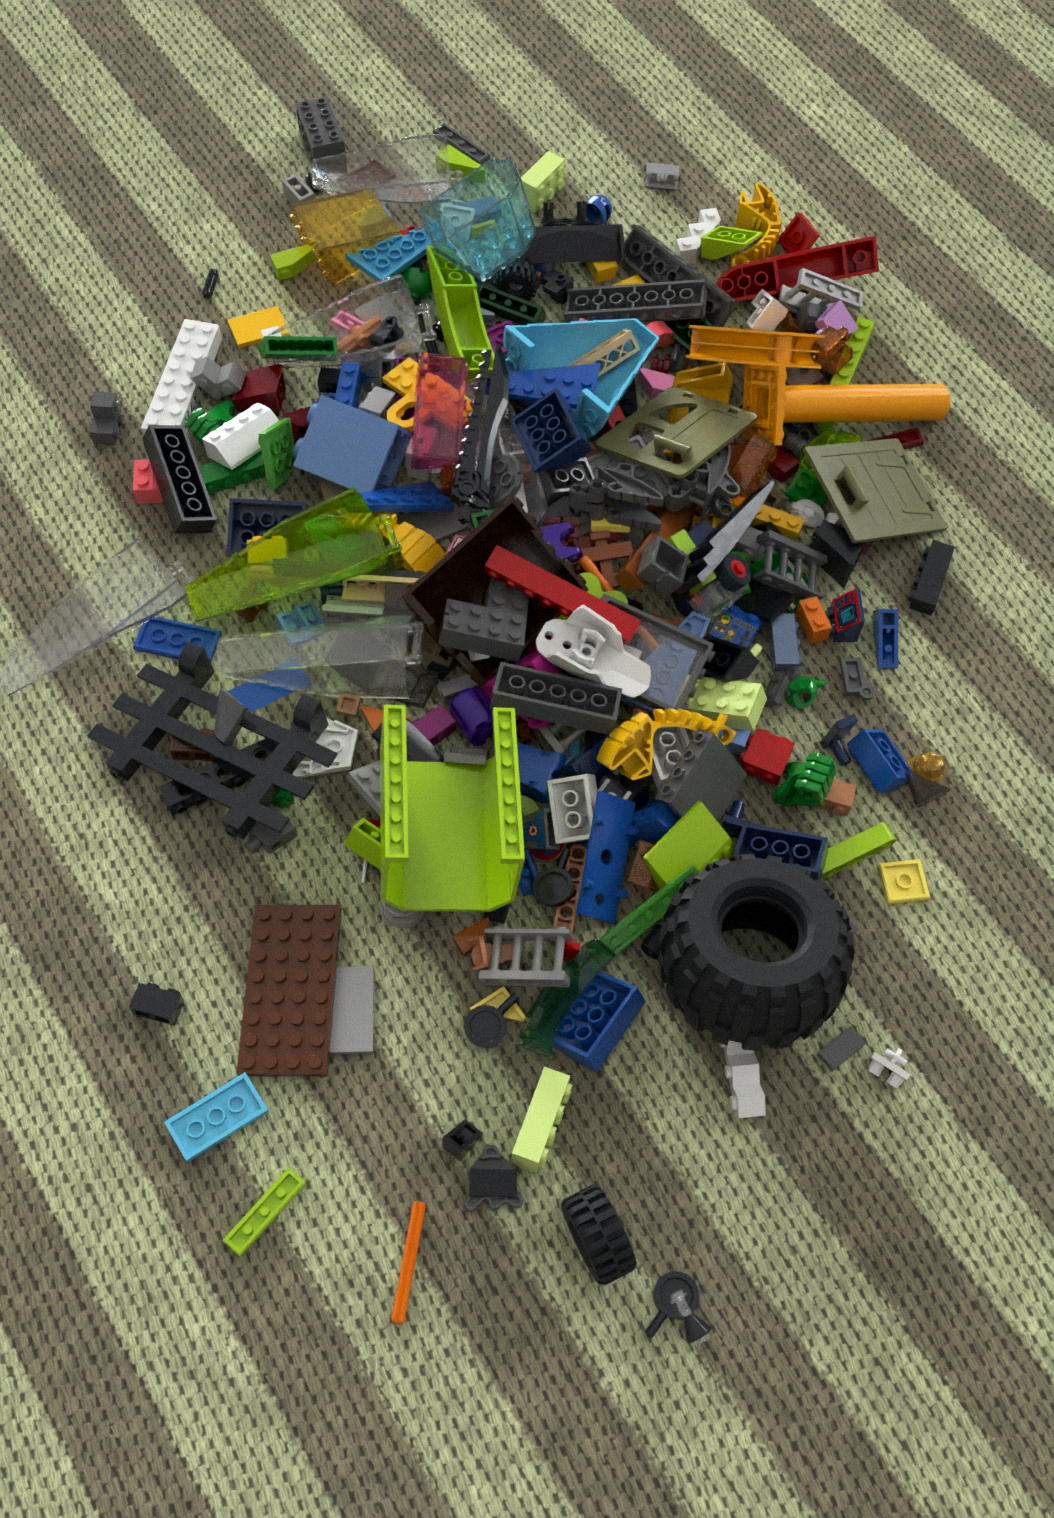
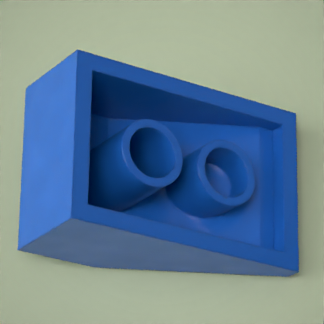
M654 797L634 812L632 826L639 828L636 837L644 844L661 839L680 818L667 803L656 800Z

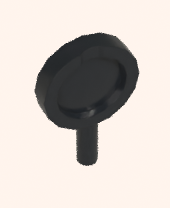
M563 848L556 867L542 870L534 879L533 891L540 904L556 908L564 905L571 899L574 892V884L571 875L564 870L571 853L569 849Z
M513 992L497 1009L494 1006L482 1005L471 1010L464 1023L465 1035L469 1041L482 1048L494 1047L500 1043L505 1036L507 1027L503 1015L520 998Z
M672 1271L664 1274L657 1281L653 1299L659 1312L647 1327L645 1333L653 1338L667 1317L680 1320L695 1311L699 1302V1290L696 1282L689 1275L683 1272Z

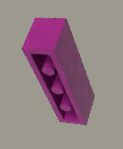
M442 705L430 709L421 719H416L412 722L433 746L456 731V720ZM379 745L378 749H376L377 759H378V760H380V745Z

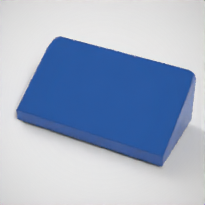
M529 849L524 850L525 860L519 881L523 896L534 893L533 882L539 873Z

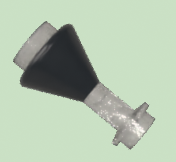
M680 1289L669 1296L671 1298L670 1303H676L684 1317L686 1342L693 1343L695 1347H698L711 1339L709 1332L712 1327L692 1313L684 1299L687 1292L684 1293Z

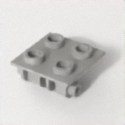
M647 163L645 187L677 190L679 180L678 165Z

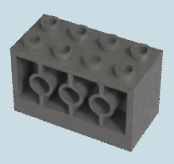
M328 97L295 103L299 135L312 170L324 169L325 174H329V176L347 173L345 143Z

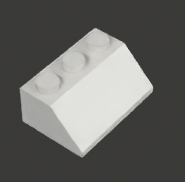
M583 774L548 780L556 844L589 840L597 796L595 775Z

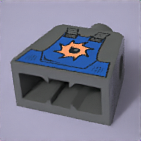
M543 808L522 817L524 849L560 850L559 844L555 842L551 809Z

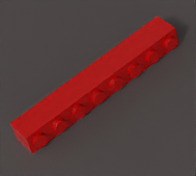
M496 545L485 564V571L491 578L495 580L499 578L505 581V584L512 589L519 588L527 597L532 599L536 597L541 600L544 606L548 608L555 607L565 617L569 618L579 606H587L615 625L622 634L623 646L624 644L629 646L640 626L641 620L498 545Z

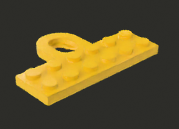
M408 357L382 377L383 383L403 396L389 408L387 412L388 421L396 423L411 432L433 417L457 435L467 425H471L467 415L470 412H474L470 405L472 400ZM418 407L421 409L409 420H401V417L404 416L408 408Z

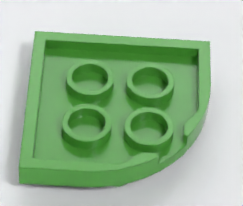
M283 418L258 434V442L262 451V463L266 472L265 479L269 489H276L284 484L292 472V469H289V467L292 465V459H294L293 450L295 443L290 418Z

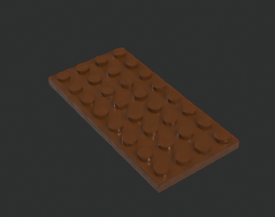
M340 904L255 905L236 1072L238 1076L246 1072L248 1077L328 1076L342 911Z

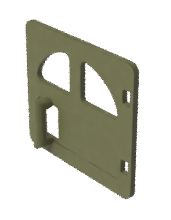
M670 387L597 439L595 444L596 448L673 478L682 479L756 423L757 415L678 387ZM680 407L695 408L675 424L651 417L669 409ZM638 426L662 433L661 435L655 434L654 440L642 449H634L629 443L632 431ZM666 449L680 454L683 462L675 464L656 456Z

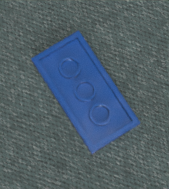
M146 615L133 649L179 660L182 649L189 641L204 648L210 662H212L222 631Z

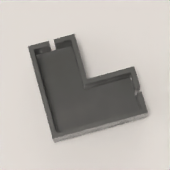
M491 578L486 591L484 606L447 598L442 615L438 645L519 662L525 642L529 597L524 595L523 591L519 588L512 589L505 584V581Z

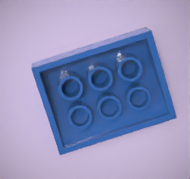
M586 966L537 1035L578 1064L597 1072L646 1001L638 987Z

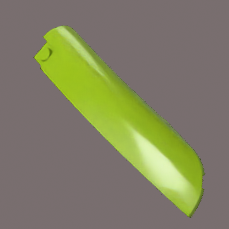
M426 245L435 304L457 376L462 377L463 382H477L475 378L478 374H482L478 365L481 362H485L481 355L482 351L487 349L492 351L488 371L491 373L495 354L484 325L476 282L468 264L458 254L453 255L448 252V249Z

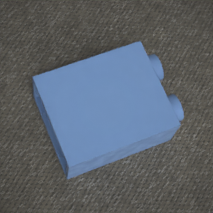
M321 395L318 403H314L309 409L307 415L309 426L304 438H300L295 444L293 450L295 461L293 466L358 494L391 488L413 434L396 423Z

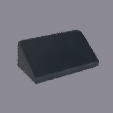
M470 1169L469 1196L516 1197V1169Z

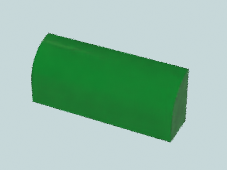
M264 336L258 346L262 359H335L338 355L336 337Z

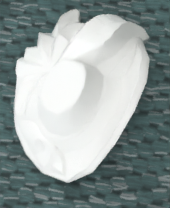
M801 499L797 502H792L790 505V514L805 519L803 525L816 528V526H821L823 520H825L821 507L811 500Z

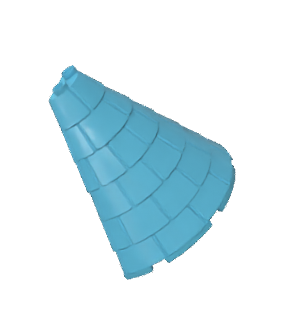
M636 318L571 321V323L507 325L504 329L503 347L507 348L508 358L505 359L508 372L564 367L621 330L627 329L632 331L640 350L600 375L597 380L595 394L587 388L582 390L577 408L572 409L588 439L603 428L660 338ZM630 340L624 344L623 351L626 352L633 349ZM611 351L608 360H616L618 351ZM597 360L595 363H600V369H601V368H602V365H603V361ZM524 401L527 407L534 404V402Z

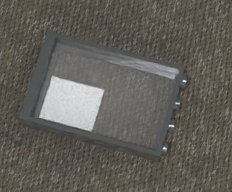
M603 594L601 600L641 620L640 626L629 646L624 644V650L650 665L651 679L649 688L640 696L631 699L653 709H662L664 712L665 709L687 710L689 704H686L689 697H694L698 688L695 684L698 679H703L706 669H704L706 662L711 663L715 652L712 651L714 644L607 594Z

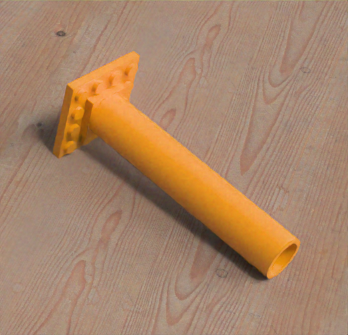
M745 364L743 409L757 415V422L742 433L741 440L782 445L784 438L783 423L940 421L947 416L949 411L950 395L946 386L942 384L785 385L787 380L786 367Z

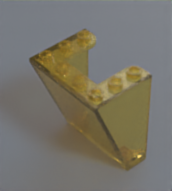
M370 188L289 206L292 212L290 217L294 224L297 223L295 228L299 235H302L300 237L302 243L314 247L312 250L315 256L320 258L317 261L320 267L325 269L322 271L327 281L330 279L334 285L360 271L359 268L346 260L345 254L350 252L355 254L360 252V249L363 247L367 249L374 247L377 242L401 234Z

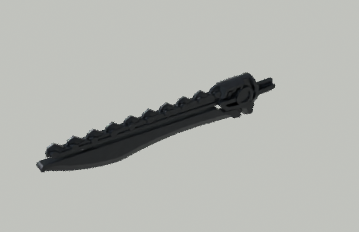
M500 344L496 345L492 373L488 372L492 351L487 349L481 353L485 362H481L478 365L482 374H478L475 378L479 387L473 389L477 399H473L470 402L474 412H470L467 415L471 425H467L464 428L468 438H464L461 441L466 451H461L458 454L463 464H458L455 467L449 496L451 502L460 508L458 521L463 525L469 523L472 509L488 510L490 507L488 497L493 448L497 431L509 400L508 371ZM488 380L490 381L477 469L475 470L473 464ZM479 479L481 480L480 489L478 488Z

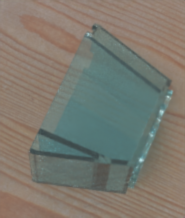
M506 157L505 160L489 159L419 209L434 250L481 282L491 278L499 270L505 268L508 264L526 253L536 234L523 183L511 157Z

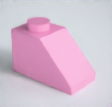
M641 367L638 383L652 400L667 388L673 387L675 376Z

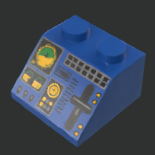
M728 604L722 610L709 635L749 648L755 641L763 621L754 614L742 611L738 606Z

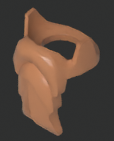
M483 936L467 939V944H476L472 949L473 964L475 965L472 971L490 968L493 945L485 943ZM514 940L505 945L501 944L499 965L512 961Z

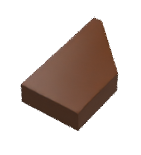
M488 917L453 935V940L463 956L472 952V949L476 946V944H467V939L477 936L485 938V929L489 925Z

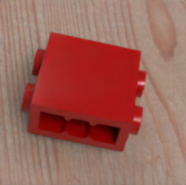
M756 728L754 735H749L746 746L749 747L747 751H742L739 762H741V767L748 776H755L763 779L768 784L778 785L795 743L787 738L773 735L767 730Z

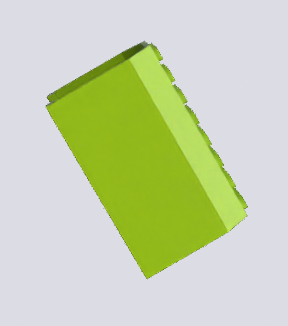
M384 705L380 743L381 901L401 911L491 912L515 901L525 860L515 708L493 707L495 756L486 760V765L407 761L406 705Z

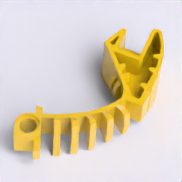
M761 183L755 184L752 202H748L745 192L741 191L735 228L763 232V237L748 250L740 254L737 252L732 253L731 267L769 258L779 240L782 223L777 200L770 190Z
M342 505L340 506L344 512L337 519L345 527L352 531L358 530L361 535L368 530L388 539L395 570L402 569L404 571H422L426 573L446 555L441 546L427 532L415 528V526L403 522L401 525L397 524L396 514L390 516V512H347Z
M653 709L655 721H652L649 715L640 712L632 717L631 721L627 720L620 724L619 728L616 727L609 734V738H606L602 744L597 761L611 770H615L621 765L622 767L619 768L618 772L631 780H636L651 775L653 737L658 728L682 727L693 731L701 729L712 732L717 737L718 733L723 730V736L719 739L723 745L729 744L737 732L724 725L728 718V715L720 713L717 720L713 721L699 713L683 709H677V711L675 709H665V712L662 709Z

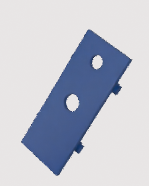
M597 791L576 914L615 924L619 898L627 899L628 891L621 889L630 835L637 836L639 828L632 826L635 802L603 791ZM605 849L610 854V860L606 865L601 860V854ZM598 893L602 898L599 905L595 903V896Z

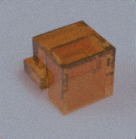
M828 326L819 334L825 335V338L815 341L811 350H819V353L811 352L813 361L821 365L822 370L834 376L853 358L852 347L847 345L849 343L848 329L843 326L839 330Z

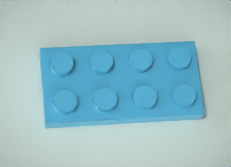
M246 1072L169 1118L164 1123L188 1163L269 1111Z

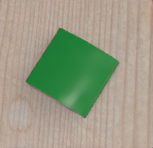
M803 467L784 492V494L790 497L789 500L792 502L808 499L820 507L827 498L818 478Z

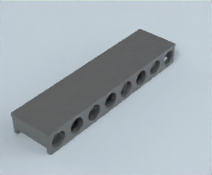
M633 224V229L624 242L625 262L650 283L704 279L707 290L705 319L714 327H723L738 305V302L641 225Z
M704 279L567 289L568 297L566 311L564 312L566 323L579 321L580 318L588 321L636 318L640 322L705 318L707 290Z

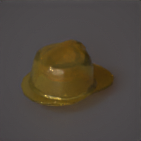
M926 751L906 759L905 761L917 777L908 784L924 786L943 779L947 774L945 755H941L936 751Z

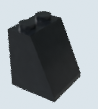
M823 520L820 527L816 526L809 548L828 556L827 563L820 567L839 585L845 587L856 566L865 542L852 543L845 528Z

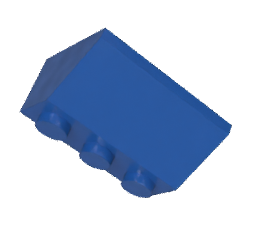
M863 729L847 743L850 754L858 760L861 770L869 776L873 788L879 793H889L917 778L884 729Z

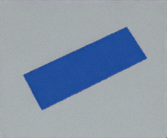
M295 658L227 692L248 707L249 712H253L312 683V680L298 658Z

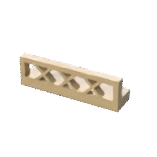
M623 329L567 366L593 364L597 360H601L603 365L599 371V377L639 351L640 348L632 331ZM630 340L633 349L628 352L623 351L625 342ZM613 350L618 351L616 360L609 361L610 352Z
M343 573L342 601L386 604V606L406 607L401 595L410 587L408 585H413L419 578Z

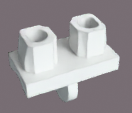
M887 1048L884 1054L891 1058L890 1061L876 1052H873L870 1057L872 1061L868 1071L879 1077L883 1068H888L892 1073L886 1082L895 1088H898L904 1079L908 1080L911 1075L895 1065L898 1062L904 1066L907 1060L900 1056L903 1051L900 1048L895 1053Z

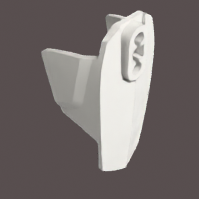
M585 605L579 606L567 620L552 619L546 622L536 639L537 651L544 658L557 667L586 681L622 688L621 695L630 698L640 696L649 688L651 679L650 665L626 652L622 642V634L615 625ZM549 635L552 639L547 640L545 636ZM563 645H569L570 649H565Z

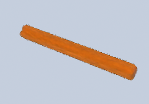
M415 1201L412 1207L391 1320L396 1324H404L426 1208L425 1203Z

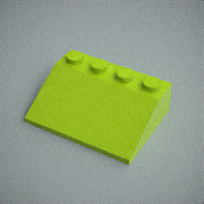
M698 800L643 858L660 890L691 864L701 872L706 868L707 864L725 858L730 860L734 855L735 847L729 835L705 805Z

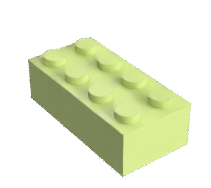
M690 675L686 676L685 681L682 685V688L673 707H675ZM703 677L702 680H697L695 684L698 687L694 697H689L686 704H689L687 711L699 713L713 721L717 720L720 713L728 715L724 723L725 726L749 731L755 730L767 700L762 684L742 681L724 682L710 677Z
M544 1066L512 1151V1165L536 1174L539 1167L544 1169L549 1149L546 1148L547 1146L552 1147L557 1127L554 1126L555 1124L560 1125L564 1114L565 1106L562 1104H567L571 1095L572 1084H569V1075Z

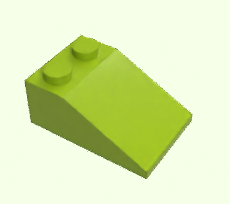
M719 225L701 237V257L708 258L710 261L718 260L721 257L747 247L762 237L763 232Z

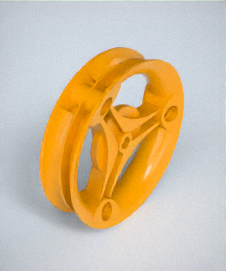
M689 325V328H692L690 354L686 355V358L752 365L821 369V365L816 364L811 357V352L819 353V350H811L815 341L825 338V335Z

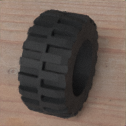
M590 1185L563 1199L561 1203L563 1216L573 1240L595 1281L599 1285H607L634 1271L637 1262L633 1248L615 1209L601 1187Z

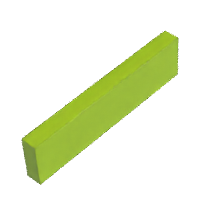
M288 1167L222 1241L241 1258L302 1190L306 1182Z

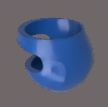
M593 195L587 200V217H589L591 222L600 219V224H605L612 213L611 202L604 195Z

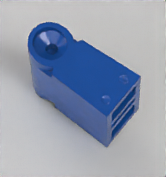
M517 742L520 794L528 797L533 796L539 802L547 804L550 800L547 781L557 779L560 776L561 768L565 765L567 758L559 752H544L541 749Z

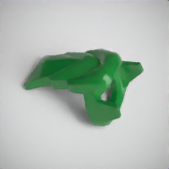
M798 677L789 683L788 690L790 696L785 697V701L795 708H806L815 700L817 689L827 683L824 680H816L811 677ZM799 693H810L808 701L802 703L799 699Z

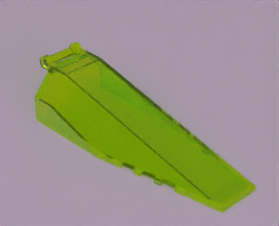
M353 487L281 521L263 533V537L255 542L251 541L245 549L239 553L235 552L231 555L230 559L224 563L217 564L210 571L205 572L184 586L194 620L196 622L305 592L362 575L386 565L388 555L402 551L401 544L397 541L391 524V515L383 514L374 518L362 495ZM381 525H384L390 542L388 546L384 544L379 529Z

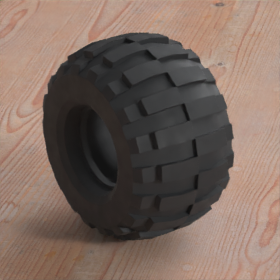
M743 854L736 856L733 862L725 858L707 864L706 868L699 874L693 873L683 883L679 893L676 892L664 915L658 944V963L662 982L667 983L666 991L668 998L675 1009L679 1008L681 1013L685 1012L686 1022L695 1030L702 1032L706 1029L712 1033V1040L726 1046L730 1040L742 1043L743 1050L759 1051L763 1044H768L770 1049L774 1048L776 1050L791 1046L800 1037L805 1040L834 1014L842 1001L852 974V963L854 960L853 932H849L850 921L844 906H841L838 900H834L835 893L821 879L814 881L811 878V872L797 863L794 867L784 864L780 857L768 855L766 859H756L754 854ZM733 929L761 931L779 939L794 953L789 958L777 962L753 961L733 951L725 943L722 932Z

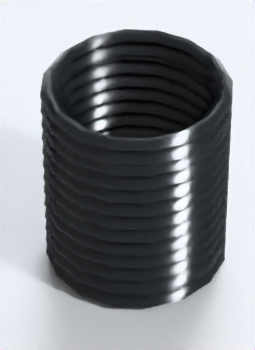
M656 924L640 945L642 951L655 960H658L659 956L658 944L661 927L663 926L661 924Z

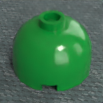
M408 267L401 275L402 290L410 299L415 301L427 298L433 292L430 272L425 271V273L419 272L420 268Z

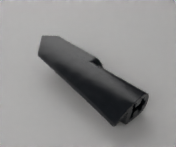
M406 718L407 761L444 762V756ZM382 722L371 735L378 743H381Z

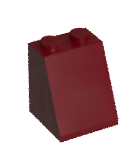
M277 364L245 371L246 376L242 388L233 393L232 403L235 404L236 411L244 412L252 405L260 403L270 408L275 416H280L286 392L283 365Z

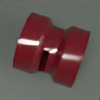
M653 356L650 370L668 374L671 359H659V357Z

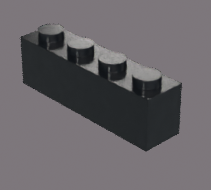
M936 540L932 541L930 547L926 546L923 557H926L925 561L921 560L918 568L921 574L916 575L913 583L916 589L911 590L908 601H911L909 609L932 615L953 555L954 546Z

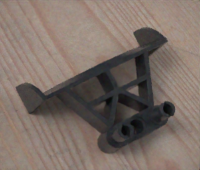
M584 200L582 202L576 201L577 217L561 219L553 218L554 202H543L541 225L537 227H519V260H521V263L526 261L528 264L620 261L624 263L622 224L604 225L589 221V217H587V201Z

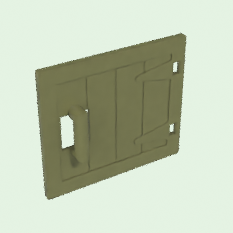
M899 439L809 446L803 450L852 543L940 532L948 528ZM836 481L847 482L856 499L852 505L846 503Z

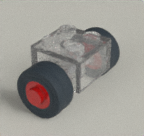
M727 554L714 569L717 579L706 585L703 589L701 588L693 594L688 590L681 595L674 591L673 601L677 610L686 618L694 611L712 619L720 613V610L728 609L734 604V601L742 596L741 592L751 580L750 568L746 561L738 554Z

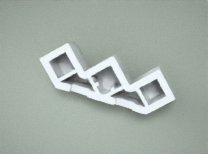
M716 208L700 210L698 223L688 224L686 237L676 239L674 252L689 264H694L701 255V237L720 225L721 219Z
M730 1040L727 1046L719 1043L720 1047L724 1048L727 1065H724L726 1079L729 1078L732 1093V1096H730L731 1109L736 1111L738 1118L765 1116V1094L760 1086L759 1062L754 1051L743 1050L742 1043Z

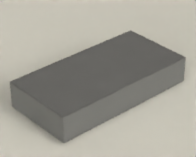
M850 1026L819 1051L817 1055L833 1072L862 1048L866 1042Z

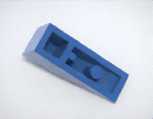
M898 609L873 611V634L878 668H898Z

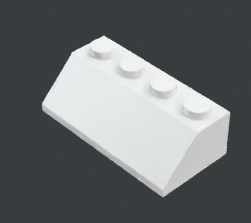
M260 403L252 405L249 409L238 414L235 418L224 423L223 426L203 438L207 457L233 470L261 451L258 434L279 421L270 408Z

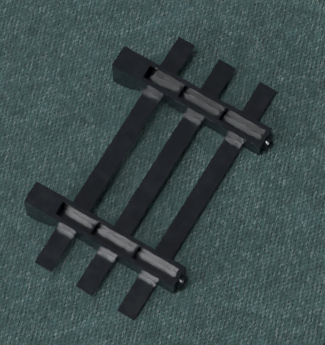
M188 641L179 656V672L175 677L146 663L137 674V677L164 691L151 707L123 693L112 705L113 708L139 720L126 738L99 724H96L87 735L89 739L114 751L105 762L110 769L109 773L116 779L122 778L129 781L137 769L143 765L230 808L221 821L225 827V832L231 837L235 838L237 836L244 840L256 822L281 834L289 823L290 818L268 808L270 803L281 789L303 800L313 790L314 785L292 775L304 757L329 768L338 755L337 752L316 743L329 725L321 702L303 694L295 707L293 714L294 725L290 730L249 711L246 712L239 725L278 744L266 762L177 720L190 703L214 714L217 713L219 697L202 690L203 686L215 672L204 648ZM167 733L254 775V778L242 794H239L154 752L153 749Z

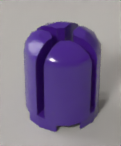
M472 687L459 692L449 706L452 717L456 720L468 742L472 743L473 746L485 744V739L493 735V709H490L491 701L485 691L479 687Z

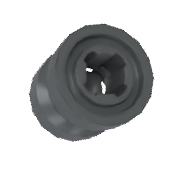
M794 432L783 443L784 449L791 451L797 458L802 456L803 450L809 445L804 439L800 440L799 436Z

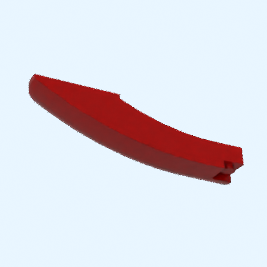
M876 236L739 264L725 271L715 285L734 300L743 301L755 298L761 289L773 295L780 293L782 285L793 288L797 285L799 271L802 268L833 280L879 272Z

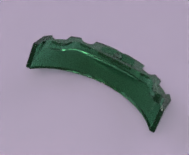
M595 938L580 947L579 953L562 965V970L570 978V987H544L523 1021L526 1024L525 1027L519 1032V1037L522 1039L520 1045L525 1050L553 1060L555 1057L552 1051L553 1041L564 1016L587 984L614 959L616 953L601 940Z

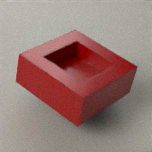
M565 941L563 962L578 963L580 943Z

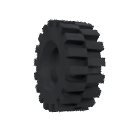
M514 259L510 260V263L505 261L503 265L500 264L498 266V269L495 271V289L527 301H531V298L535 297L538 287L537 270H534V266H528L526 261L524 263H521V260L514 262ZM512 282H518V283H520V284H519V285H515V284H512Z

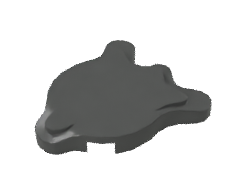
M494 1145L486 1146L482 1155L471 1166V1168L514 1169L512 1164L499 1153L498 1148ZM516 1191V1197L468 1196L464 1202V1208L469 1212L475 1211L484 1201L489 1203V1208L492 1211H496L505 1204L518 1209L523 1205V1198Z

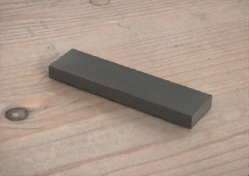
M443 123L433 130L434 136L447 145H451L478 164L483 165L490 160L489 153L447 124Z

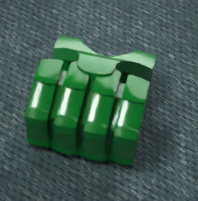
M226 401L213 406L208 413L199 408L191 413L184 424L203 443L204 437L235 418L236 406L231 401Z
M812 753L807 756V762L800 763L795 761L787 764L783 774L787 775L788 779L775 789L772 799L785 807L793 805L821 807L836 774L833 758L821 755L820 753Z

